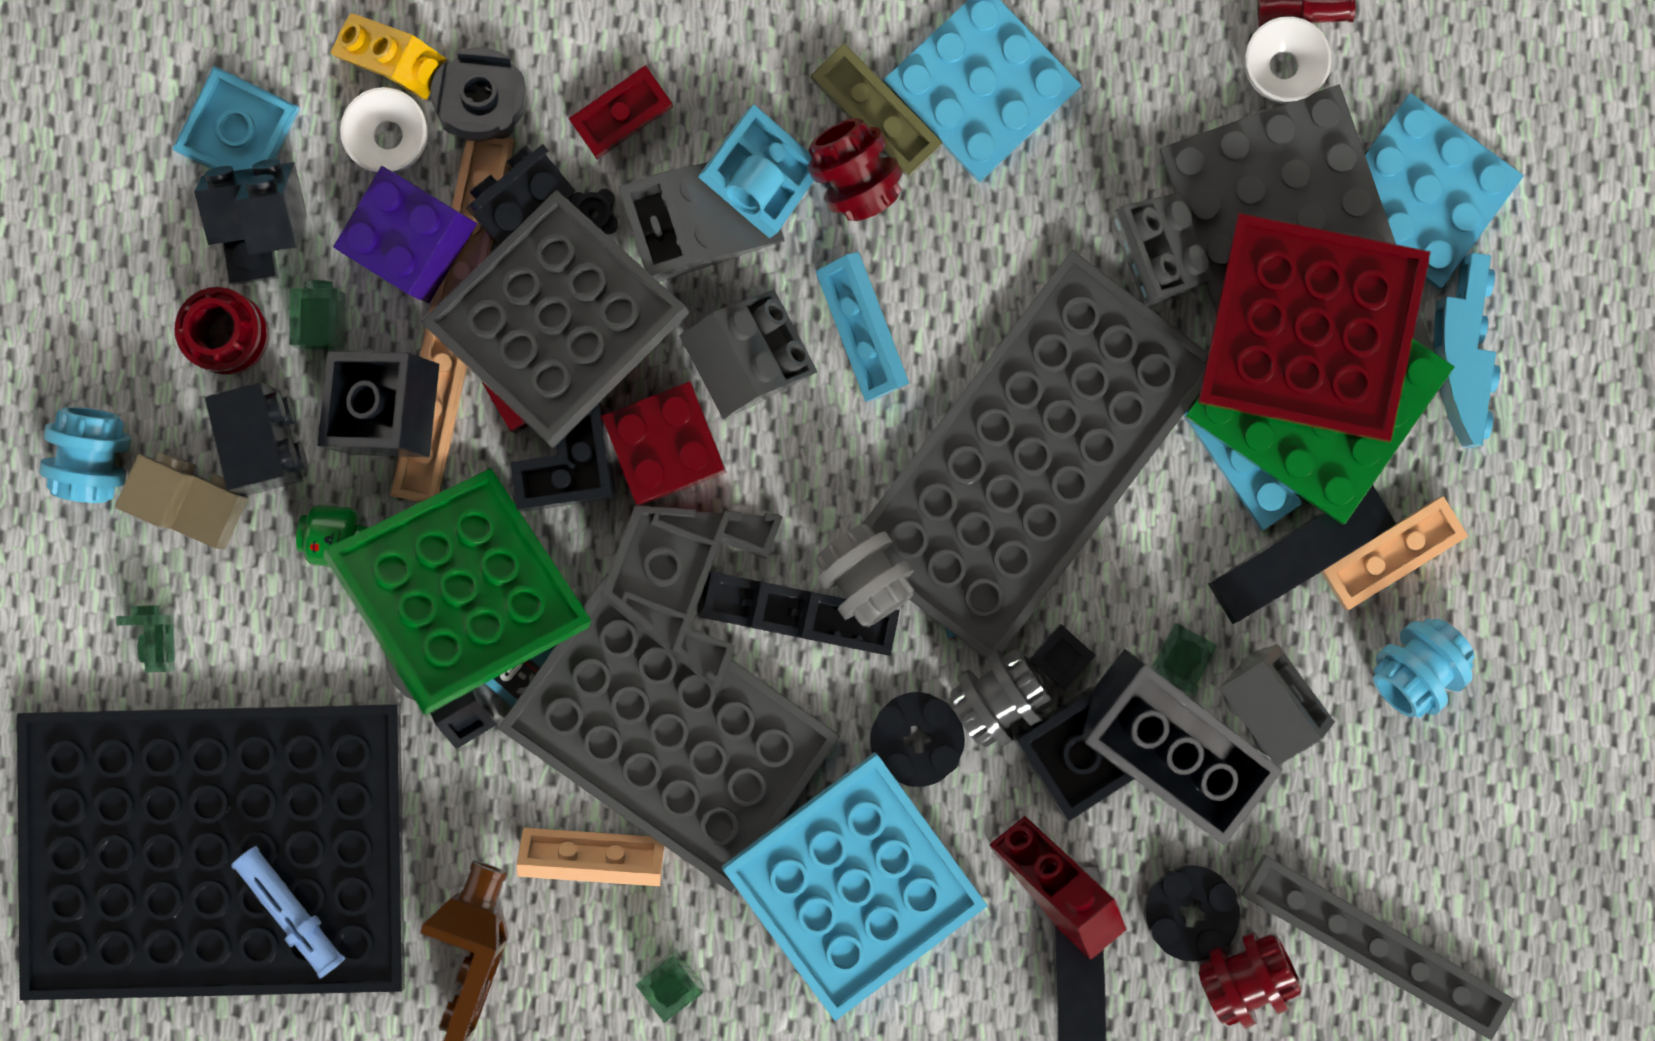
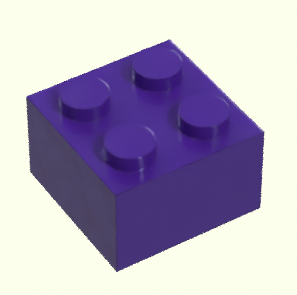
M381 165L333 248L408 295L429 304L477 223Z

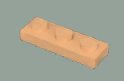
M1441 496L1326 568L1321 574L1342 608L1350 610L1469 536L1445 497Z
M523 827L517 860V877L660 886L665 846L651 836Z

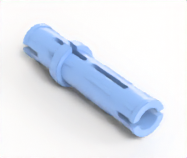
M257 846L251 848L233 862L232 868L236 869L262 905L266 907L288 935L284 940L290 947L295 945L318 973L317 975L320 979L345 960V957L338 952L319 928V925L322 923L316 915L311 917L285 882L281 880L259 852Z

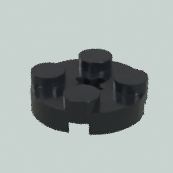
M488 48L466 49L457 53L458 58L451 61L447 66H445L444 62L437 69L431 84L433 107L443 129L450 134H455L460 138L472 141H486L494 138L504 139L514 132L515 125L522 118L527 105L526 85L520 70L518 71L511 64L510 59L506 55ZM478 86H483L486 88V93L491 96L483 102H473V99L467 97V94L475 93Z
M909 692L896 696L878 712L871 727L870 746L872 754L875 752L896 781L906 786L925 787L940 782L957 768L964 751V729L956 713L946 701L929 693ZM920 726L922 733L931 734L932 742L925 743L924 751L921 753H915L913 746L904 745V737L911 735V727Z
M1184 865L1167 872L1153 883L1145 899L1144 920L1151 938L1165 953L1179 960L1196 962L1210 958V951L1220 946L1224 952L1225 948L1232 942L1240 923V906L1237 901L1236 891L1221 875L1203 866ZM1191 900L1199 901V909L1205 912L1204 919L1196 920L1193 926L1186 927V918L1179 915V910L1181 906L1189 907Z

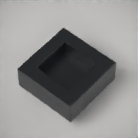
M245 240L223 243L229 284L238 285L279 278L275 251L249 255Z
M1058 624L1029 659L1057 686L1065 691L1096 655L1062 624Z
M473 690L430 712L437 728L456 749L497 725L487 706Z

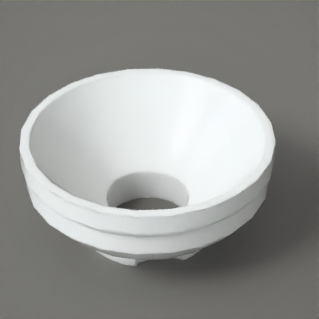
M1292 16L1279 17L1262 25L1251 37L1245 53V72L1252 87L1266 99L1282 104L1298 101L1316 93L1325 83L1332 64L1331 49L1322 31L1314 24L1302 18ZM1278 53L1291 55L1297 63L1296 74L1289 79L1277 78L1270 70L1271 58Z
M388 87L373 88L354 98L344 112L340 127L341 140L350 158L360 167L374 173L378 172L381 165L394 173L406 170L422 155L428 137L427 121L417 102L408 94ZM386 122L395 123L402 130V140L393 149H383L375 141L377 128Z

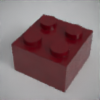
M691 381L601 416L637 506H645L727 473Z

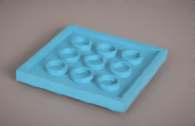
M875 752L721 866L834 1021L838 1020L988 906Z

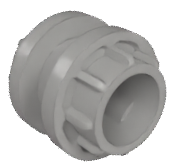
M860 524L847 531L817 555V563L823 571L817 578V581L824 590H828L836 585L840 588L847 598L838 608L844 619L855 616L862 626L870 627L908 601L914 595V589L907 580L913 573V569L908 562L903 561L893 566L884 553L893 542L888 534L884 531L875 535L869 525Z

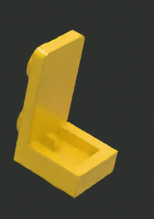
M354 13L349 14L331 49V54L336 58L383 75L409 93L426 101L431 93V84L437 69L447 60V58L414 35Z

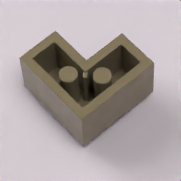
M157 451L154 458L138 454L114 508L154 526L175 530L213 548L226 549L248 498L238 493L227 491L224 477L213 473L209 481L193 474L197 465L175 455H167Z

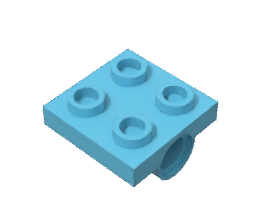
M755 104L744 112L698 176L699 179L768 238L779 232L814 182L807 170V166L812 160L810 153Z

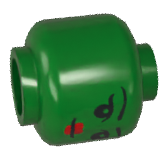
M322 504L315 505L310 509L308 515L302 514L299 518L296 532V548L298 552L304 553L305 560L309 564L330 567L324 558L325 549L369 528V526L361 525L359 513L354 508Z

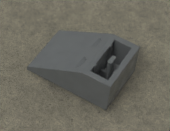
M707 163L661 172L618 186L644 268L658 282L785 242L782 230L780 229L777 234L768 238L699 179L698 176Z

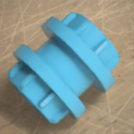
M65 407L57 411L55 423L45 425L44 439L57 445L55 457L41 459L39 474L47 478V488L50 490L51 495L65 500L84 503H104L114 498L115 487L123 486L126 479V470L113 466L115 453L129 451L131 436L123 432L124 423L119 415L98 409Z
M1425 619L1423 622L1412 621L1400 632V640L1405 645L1403 648L1398 645L1388 644L1376 655L1377 666L1374 668L1373 682L1381 696L1394 709L1405 716L1421 718L1425 714H1438L1448 704V696L1444 688L1457 692L1463 690L1472 681L1471 669L1473 668L1472 661L1475 658V654L1467 639L1449 623L1441 619Z

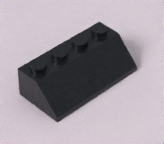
M1125 648L1095 686L1082 740L1224 846L1283 771L1282 768L1276 767L1269 758Z

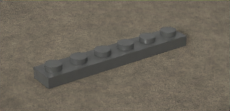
M1265 854L1262 855L1240 894L1491 1041L1515 1000Z

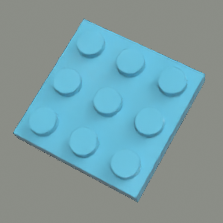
M968 0L883 79V83L943 143L942 145L978 183L985 179L1082 86L1001 0Z
M1412 93L1405 98L1365 153L1396 245L1431 251L1425 280L1438 290L1445 285L1524 177L1523 174Z

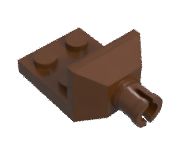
M475 860L471 863L470 873L463 890L451 897L426 920L420 930V933L471 952L469 956H465L455 981L456 984L463 986L460 995L456 994L453 1001L448 1002L438 1029L446 1032L443 1041H469L473 1037L508 941V931L503 909L496 907L503 881L506 880L508 872L496 866Z

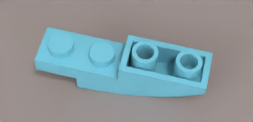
M1471 253L1461 261L1456 298L1446 296L1437 301L1434 320V353L1455 366L1441 386L1440 392L1451 426L1461 446L1465 448L1483 446L1484 439L1490 437L1494 419L1493 412L1488 411L1490 393H1494L1497 390L1500 380V366L1495 365L1496 352L1478 349V343L1482 344L1488 330V317L1483 315L1485 297H1490L1495 282L1494 269H1489L1491 255Z

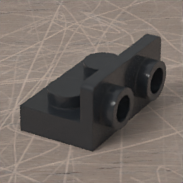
M544 144L535 151H532L528 145L524 146L505 162L511 169L498 181L490 174L469 192L475 200L466 207L467 211L497 246L556 190L566 199L576 191L547 157L546 153L549 150Z

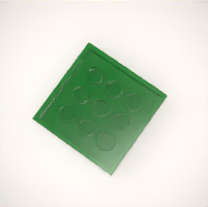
M1412 340L1391 442H1383L1198 404V399L1185 418L1344 525L1455 366L1416 340Z
M491 468L326 548L324 552V558L424 716L589 628L592 621Z

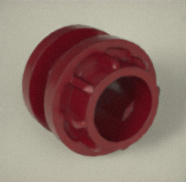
M859 118L847 119L829 127L811 142L808 149L812 160L809 162L807 170L813 181L817 183L830 182L831 184L824 194V201L829 210L833 213H843L849 221L868 219L892 205L901 192L898 181L903 173L895 158H880L879 153L886 145V139L881 129L878 127H868Z
M210 287L194 293L182 304L175 319V339L182 354L194 365L216 374L235 375L249 370L262 358L268 345L269 327L262 310L249 298L228 288ZM225 314H230L234 320V333L228 343L215 349L211 346L209 340L210 328L216 319Z
M1254 931L1242 936L1245 951L1229 957L1226 950L1223 952L1220 946L1210 951L1211 960L1201 964L1198 971L1204 992L1219 1021L1229 1026L1240 1022L1245 1029L1258 1023L1255 1009L1271 1003L1277 1014H1281L1290 1010L1288 1000L1299 996L1302 989L1296 970L1278 936L1275 937L1269 934L1259 938Z

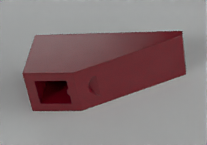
M1026 816L1022 817L989 844L992 851L1057 928L1090 960L1127 930L1115 898Z

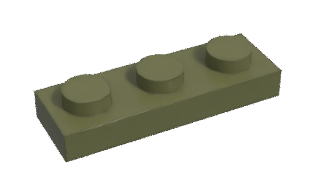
M845 43L811 74V80L849 119L859 118L868 127H878L881 129L886 139V145L882 152L887 157H893L898 161L903 174L908 179L942 147L943 143Z

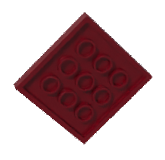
M1239 213L1236 219L1198 404L1383 442H1391L1431 251Z

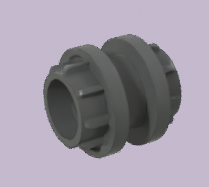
M1016 649L1006 655L999 650L989 655L987 659L992 669L990 672L978 679L971 670H967L958 676L960 685L950 692L951 697L949 700L954 712L978 745L988 747L996 741L1001 746L1007 745L1014 740V735L1010 728L1011 725L1024 718L1032 727L1044 721L1042 711L1052 704V695L1043 678L1030 659L1022 651Z

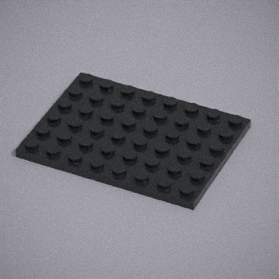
M401 704L17 713L19 1001L402 992L405 989ZM255 846L259 848V852L281 880L285 882L311 917L316 915L322 922L319 928L338 952L345 957L343 962L321 979L295 945L292 947L288 945L284 940L288 935L266 907L262 905L236 869L232 868L233 862Z

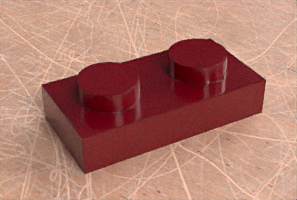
M645 65L568 119L596 160H598L673 108V104Z

